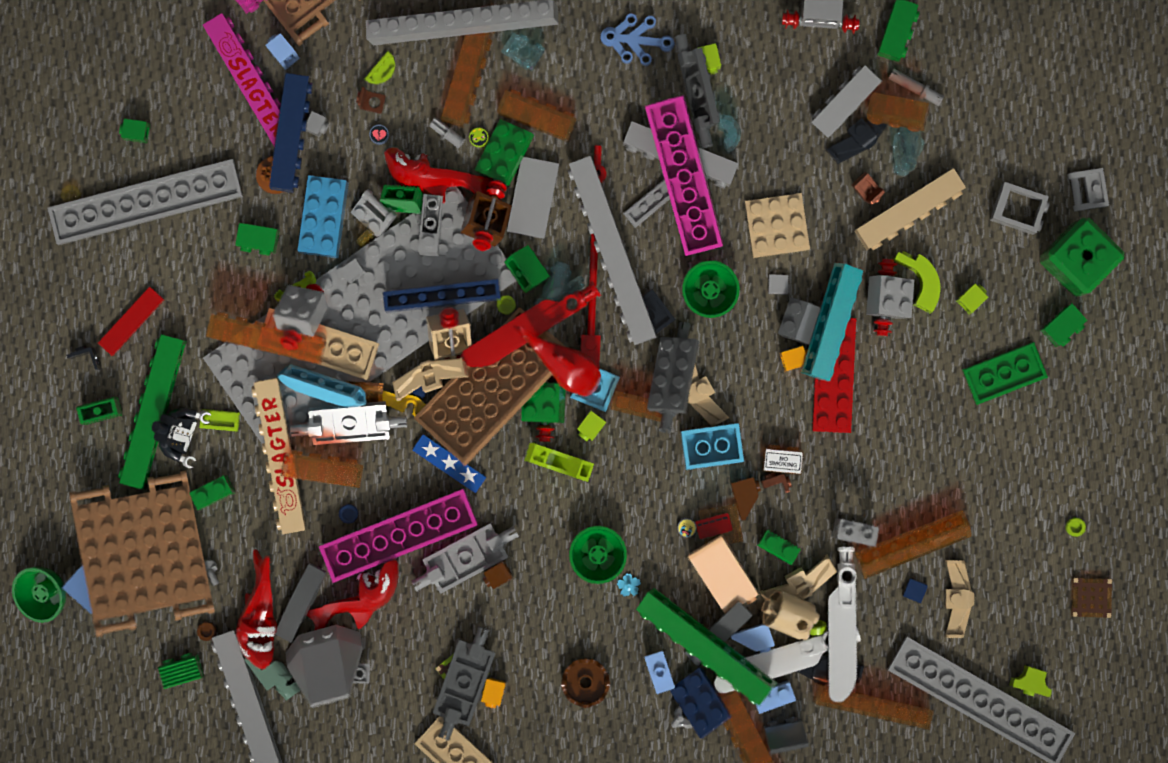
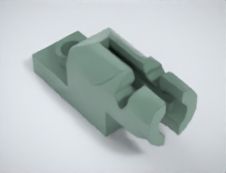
M247 658L244 659L267 691L275 685L277 687L276 690L286 701L300 691L296 682L288 684L293 676L279 660H275L265 669H260L254 666Z

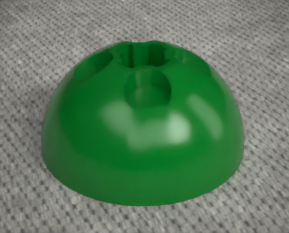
M704 261L688 271L683 281L682 292L685 303L694 313L706 318H716L725 315L735 306L739 297L740 287L737 276L727 265L718 261Z
M594 526L581 531L574 538L570 547L569 558L574 572L581 579L593 584H603L614 580L623 571L627 560V550L624 541L615 531L607 527Z
M30 567L19 572L12 584L13 600L19 611L28 619L40 623L49 622L61 613L66 603L67 592L62 588L65 585L62 578L53 570L45 567Z

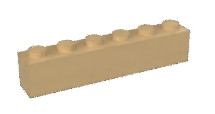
M953 168L862 225L854 232L866 250L871 248L874 251L883 245L881 241L888 238L890 241L898 236V230L902 228L904 230L909 229L915 225L914 220L918 218L923 220L931 215L929 211L936 207L939 210L947 205L946 200L952 197L955 200L963 195L962 190L966 187Z

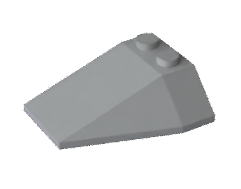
M333 625L298 635L286 651L287 668L311 707L350 697L363 650L361 634L358 631Z

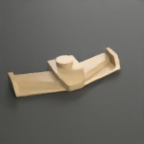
M462 358L427 360L421 362L420 365L392 383L396 400L400 401L421 386L423 392L427 393L443 387L441 379L469 377L467 365Z
M695 366L688 403L714 427L729 417L709 397L715 391L706 376L699 380Z
M827 554L806 574L802 567L785 576L788 584L764 591L761 590L760 593L764 600L769 598L776 590L784 591L804 600L832 577L837 570Z
M945 560L952 589H945V608L952 609L945 637L963 638L971 607L974 605V593L971 590L965 561Z

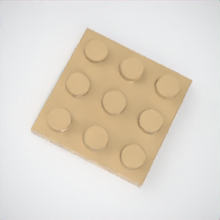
M802 193L745 201L753 258L810 250Z

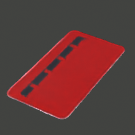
M728 513L695 522L700 539L733 530Z

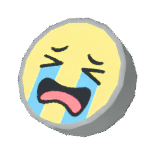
M688 518L682 519L677 526L678 533L686 538L693 536L697 529L695 522Z

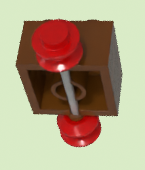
M500 180L489 182V189L486 190V194L477 191L469 200L460 233L474 238L472 244L480 251L488 250L491 246L495 247L504 238L512 205L500 201V199L505 197L504 192L507 190L506 185Z

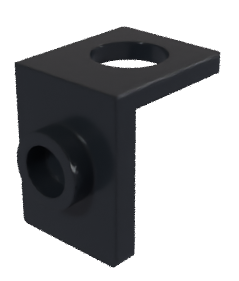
M86 346L75 348V352L66 355L68 359H74L90 354L95 370H102L94 347L86 348Z

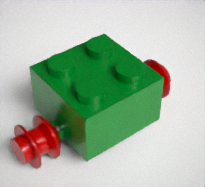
M553 375L530 397L521 410V421L541 422L543 424L536 427L539 430V435L535 437L539 438L540 442H550V438H554L551 436V431L555 430V428L550 426L549 423H564L566 390L559 384L551 383L556 380Z

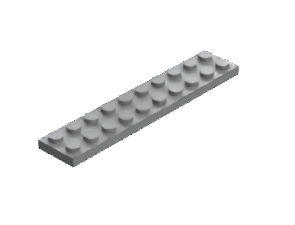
M230 159L48 207L56 244L62 245L243 197L234 160Z
M907 636L887 668L888 671L1048 763L1060 762L1075 735L1074 732Z

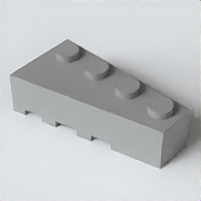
M859 66L852 73L853 79L850 82L846 80L838 88L841 90L838 95H832L825 102L827 106L823 110L818 109L812 116L814 118L812 123L827 138L883 82L867 66L863 68Z

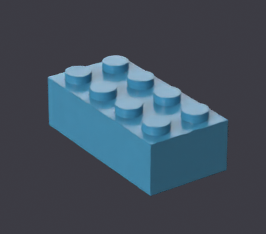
M308 175L298 245L299 253L331 258L339 257L349 184L346 180Z

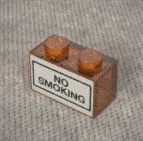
M768 445V448H764L762 471L802 475L804 452L799 451V447H788L787 450H780L778 445Z

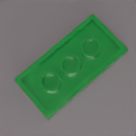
M1034 342L962 369L976 405L1048 378Z

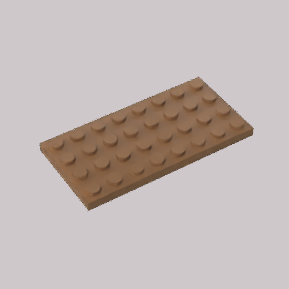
M519 307L503 325L507 324L508 322L518 317L525 311H523ZM548 331L537 336L565 346ZM528 343L492 365L485 367L467 366L469 377L451 378L414 417L423 428L464 466L473 459L552 375Z

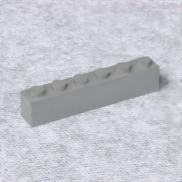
M632 121L623 145L626 146L625 149L632 153L637 151L644 153L643 157L654 160V158L659 159L651 129ZM698 148L706 179L715 181L714 185L718 187H729L739 163Z

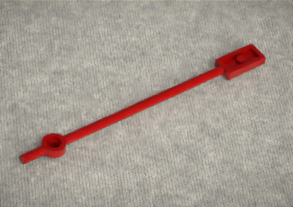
M596 145L594 146V165L596 170L601 173L599 178L601 183H603L607 174L605 168L601 165L602 146ZM591 234L589 285L593 281L597 287L598 253L594 246V241L597 240L595 235ZM595 297L588 302L587 335H581V352L590 356L597 368L600 369L601 336L595 335Z

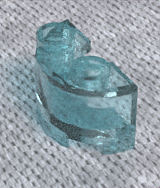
M513 32L501 52L513 59V62L532 72L545 53V48L538 43L532 45L528 43L530 39L525 35H517Z
M720 115V122L716 125L719 132L721 131L726 134V138L722 143L728 155L738 146L741 138V129L732 116Z

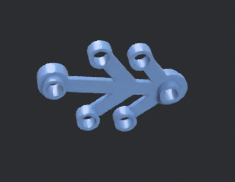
M628 14L626 20L616 28L608 27L601 33L602 43L609 47L613 46L625 64H629L633 56L631 52L625 51L620 42L627 43L643 66H648L652 58L638 44L657 46L664 52H669L674 47V40L670 36H663L661 39L640 36L646 30L655 26L656 19L653 16H647L644 23L628 35L621 33L629 26H634L637 23V17L634 14ZM633 17L635 21L633 23H629L628 18ZM651 19L654 23L648 25L647 20ZM607 34H613L614 38L611 40L607 39ZM665 40H669L670 45L665 46L663 42ZM626 54L630 56V60L628 61L624 60L623 56ZM648 57L649 62L644 63L642 58Z

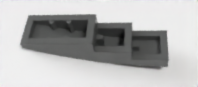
M312 563L308 564L286 607L275 635L290 643L295 640L310 606L314 604L327 571Z
M738 601L708 630L725 642L753 614ZM686 651L684 652L697 667L701 664V660L696 656H692Z

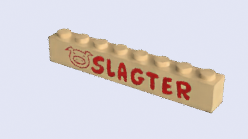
M271 378L255 381L254 386L251 388L253 398L257 397L258 405H255L256 415L261 418L259 432L260 436L264 435L265 443H262L264 455L267 454L269 461L266 462L267 473H271L272 481H269L270 491L275 494L273 507L274 511H278L279 518L276 519L277 528L282 531V534L304 531L306 524L279 379Z

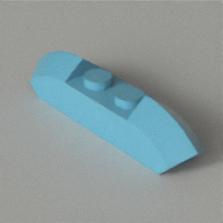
M292 364L286 366L277 374V378L283 384L296 392L340 406L359 407L366 404V394L359 386Z

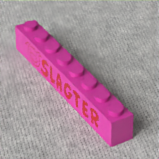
M220 14L204 23L203 27L275 147L281 103L277 98L273 99L270 94L273 92L268 82H263L261 78L263 76L262 71L258 65L254 67L251 62L254 58L249 49L244 50L241 45L244 41L239 33H234L232 28L235 26L230 17L225 18L223 14Z

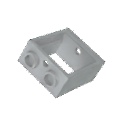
M1004 182L1001 184L990 220L1034 235L1037 231L1040 232L1044 221L1041 219L1043 213L1046 214L1050 203L1047 202L1049 197ZM1010 191L1040 201L1032 226L1002 216Z
M835 518L832 537L875 546L879 527Z

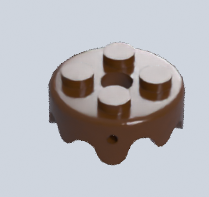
M581 658L567 666L562 676L561 685L568 701L582 708H590L604 700L610 688V679L607 670L601 663L594 659ZM583 677L591 679V685L587 688L582 687L580 684V680Z

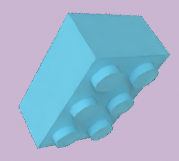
M739 423L680 432L685 470L744 462Z

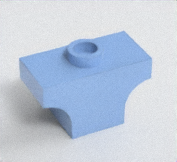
M663 651L644 656L656 694L674 689L675 686Z

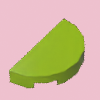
M389 50L364 78L365 81L371 84H381L392 77L395 71V61Z

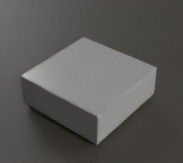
M769 274L768 294L788 295L789 275Z

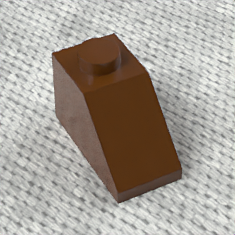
M754 477L730 483L741 521L746 520L759 497L758 492L761 491L759 482L754 480Z
M502 561L485 571L483 580L488 588L491 586L495 589L513 579L514 576L505 561Z

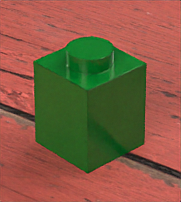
M124 119L123 123L120 124L119 134L122 139L127 141L148 143L150 124L144 121Z

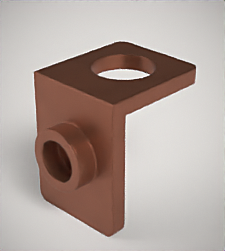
M362 87L361 92L357 94L356 103H358L359 108L362 110L381 114L386 96L369 92L365 87ZM372 97H377L380 100V105L377 108H372L369 105V100Z

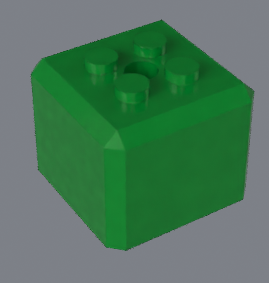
M1081 218L1073 222L1040 255V263L1073 296H1083L1091 293L1124 259V251L1090 218ZM1084 250L1091 252L1092 256L1089 261L1082 258Z

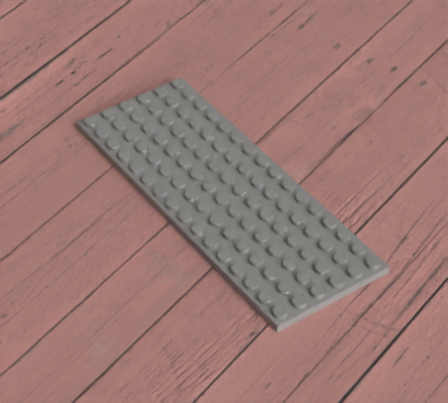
M457 186L450 187L445 192L446 201L442 207L439 257L419 255L418 246L422 214L412 213L346 259H356L366 273L350 284L339 270L346 260L316 280L315 284L321 286L324 291L328 306L320 325L380 344L368 380L257 345L267 314L203 357L261 443H265L264 435L260 436L259 424H261V418L256 415L255 405H258L257 397L253 398L251 388L254 386L255 381L277 378V374L282 369L292 364L344 382L351 381L356 386H365L429 342L426 317L437 315L446 308L464 309L467 316L485 303L386 313L383 292L499 279L500 291H503L517 281L504 263L507 258L498 245L495 247L491 246L488 250L480 251L472 244L474 238L460 233L468 202ZM279 380L289 437H291L292 433L290 432L291 424H307L309 422V408L336 405L296 392Z

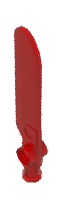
M592 281L586 288L581 291H575L560 302L543 300L465 349L461 353V358L470 367L492 365L528 343L514 330V325L523 327L533 335L539 336L588 305L587 302L597 296L600 297L601 294ZM570 299L577 300L575 309L568 308L567 303Z

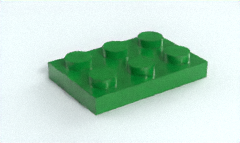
M500 119L475 171L494 180H500L509 186L534 134Z

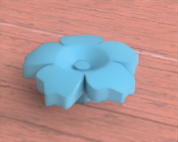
M628 573L623 576V580H618L617 583L619 589H622L620 594L623 596H629L630 593L635 596L639 590L636 586L641 584L640 579L636 577L632 579V575Z

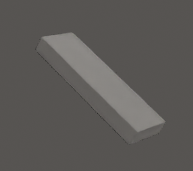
M665 179L623 213L634 228L670 200Z

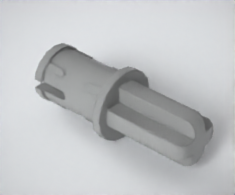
M434 118L431 121L430 127L443 136V140H448L457 149L466 140L452 130L453 127L449 128L438 118Z

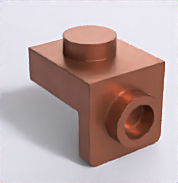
M866 172L851 185L859 196L871 205L880 201L885 193L884 189L878 187Z
M775 473L764 476L765 480L761 481L764 489L782 483L784 492L789 493V488L792 487L789 477H785L784 474L775 476Z

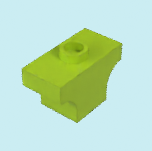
M1026 665L1022 674L1016 678L1011 677L1009 683L1012 687L1023 689V693L1034 696L1036 693L1050 697L1052 690L1045 683L1047 672Z

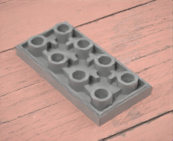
M523 157L520 163L507 232L545 239L559 169L558 163Z

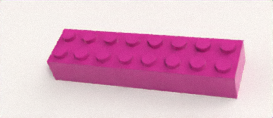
M684 95L647 104L645 108L685 256L722 247L724 242Z
M462 489L319 546V549L334 583L479 524L466 491Z

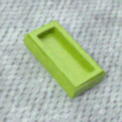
M201 409V411H208L211 415L205 414L203 416V420H208L209 423L205 424L200 420L199 428L239 431L240 412Z

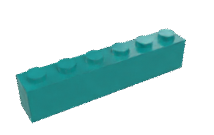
M834 263L801 371L802 374L825 381H830L833 376L834 366L840 354V346L845 337L847 323L851 318V310L856 301L858 287L862 281L863 270L843 263Z

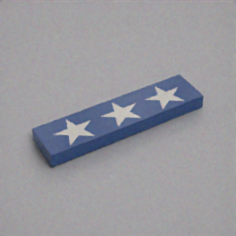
M424 434L413 448L414 452L474 493L478 491L487 478L468 464L464 466L453 454Z

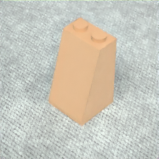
M723 533L689 554L690 561L725 614L738 601L749 605L757 600L756 596L759 592Z

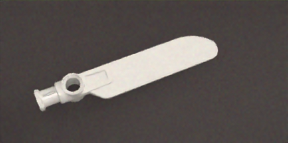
M838 547V552H840V563L837 564L838 574L836 577L838 587L828 598L829 696L834 702H842L850 695L857 676V575L855 564L853 563V552L855 551L853 547ZM848 572L851 575V581H844L842 573Z
M856 627V641L860 642V634ZM828 632L808 638L807 640L769 650L765 653L756 654L746 659L771 679L806 669L818 664L822 654L829 652V645L825 642V639L829 637ZM718 676L716 677L714 686L719 693H728L735 690L728 681Z

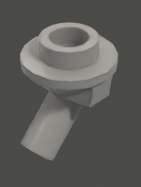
M205 560L207 577L212 586L220 583L214 573L218 570L217 564L214 560Z

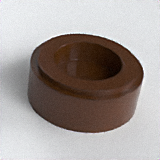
M210 621L201 623L197 628L198 637L204 641L212 640L217 634L215 624Z

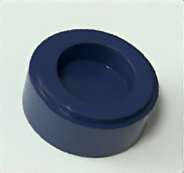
M347 504L339 510V518L344 523H353L358 518L359 513L354 505Z

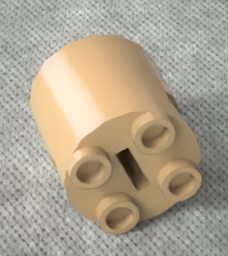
M781 590L774 591L764 601L762 606V621L765 626L799 640H807L809 638L813 624H816L819 619V613L816 612L814 604Z

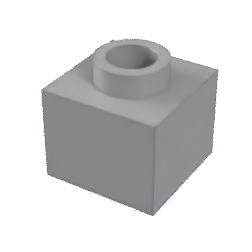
M312 111L307 120L306 131L318 137L321 134H325L329 126L327 118Z
M351 258L346 260L342 264V268L339 269L350 284L366 273L356 259L352 260Z

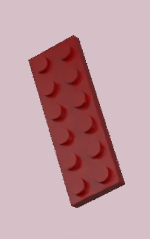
M850 318L847 323L845 337L842 340L840 354L836 360L834 374L830 381L815 378L812 431L851 433L857 318Z

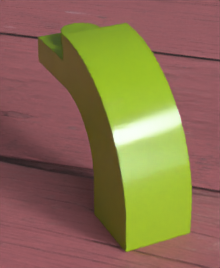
M904 251L902 253L898 252L893 259L894 262L912 270L920 281V291L913 305L928 313H933L940 297V280L937 271L930 261L920 254L914 260L911 254Z
M532 442L529 444L524 461L586 482L589 481L594 466L593 463Z

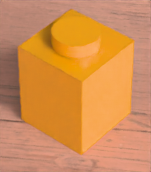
M801 346L779 353L785 372L803 367L808 350H804V347Z
M487 677L481 702L485 703L484 706L496 708V705H501L505 681Z

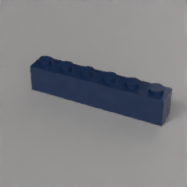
M289 73L285 75L269 184L271 190L294 193V189L298 188L299 177H297V169H301L302 158H299L300 150H304L305 144L302 134L303 131L306 132L308 122L305 120V114L309 113L310 101L307 100L308 94H312L313 83L310 82L309 76Z
M499 279L387 291L383 292L384 309L386 313L498 301L501 300Z

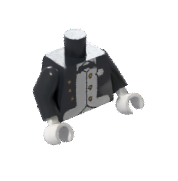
M184 407L177 408L169 414H162L160 421L153 422L151 427L152 431L155 432L154 440L159 442V448L166 457L177 462L181 461L187 468H193L187 464L188 459L196 461V459L191 456L184 457L182 454L186 455L198 421L195 418H199L203 423L207 424L209 421L203 420V416L211 414L206 410L198 413L197 410Z

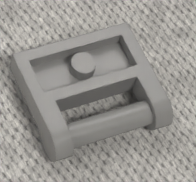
M1103 168L1068 174V180H1071L1075 204L1073 206L1074 212L1109 206ZM1078 178L1084 179L1087 203L1082 204Z
M367 189L350 213L376 237H380L397 215L393 211L390 212L372 195L373 192Z

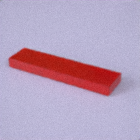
M149 287L98 344L111 356H114L161 305L164 299Z

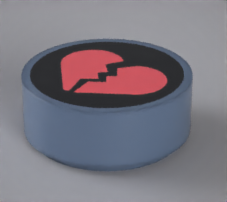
M375 125L370 130L369 135L372 142L378 145L387 142L389 132L386 127Z

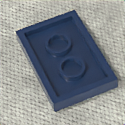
M702 668L692 672L676 684L674 689L670 690L700 739H703L733 717Z

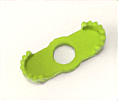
M311 271L305 272V278L294 283L292 286H301V288L306 289L308 284H315L316 278L314 273ZM281 290L274 294V298L278 302H280L284 294Z

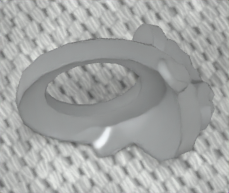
M678 706L674 712L675 717L671 722V726L673 728H692L689 720L683 718L682 709Z

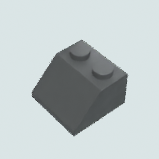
M791 297L778 334L784 338L810 345L821 308Z
M797 717L786 718V722L778 723V720L769 721L767 726H763L767 749L770 754L809 747L803 721L797 719Z

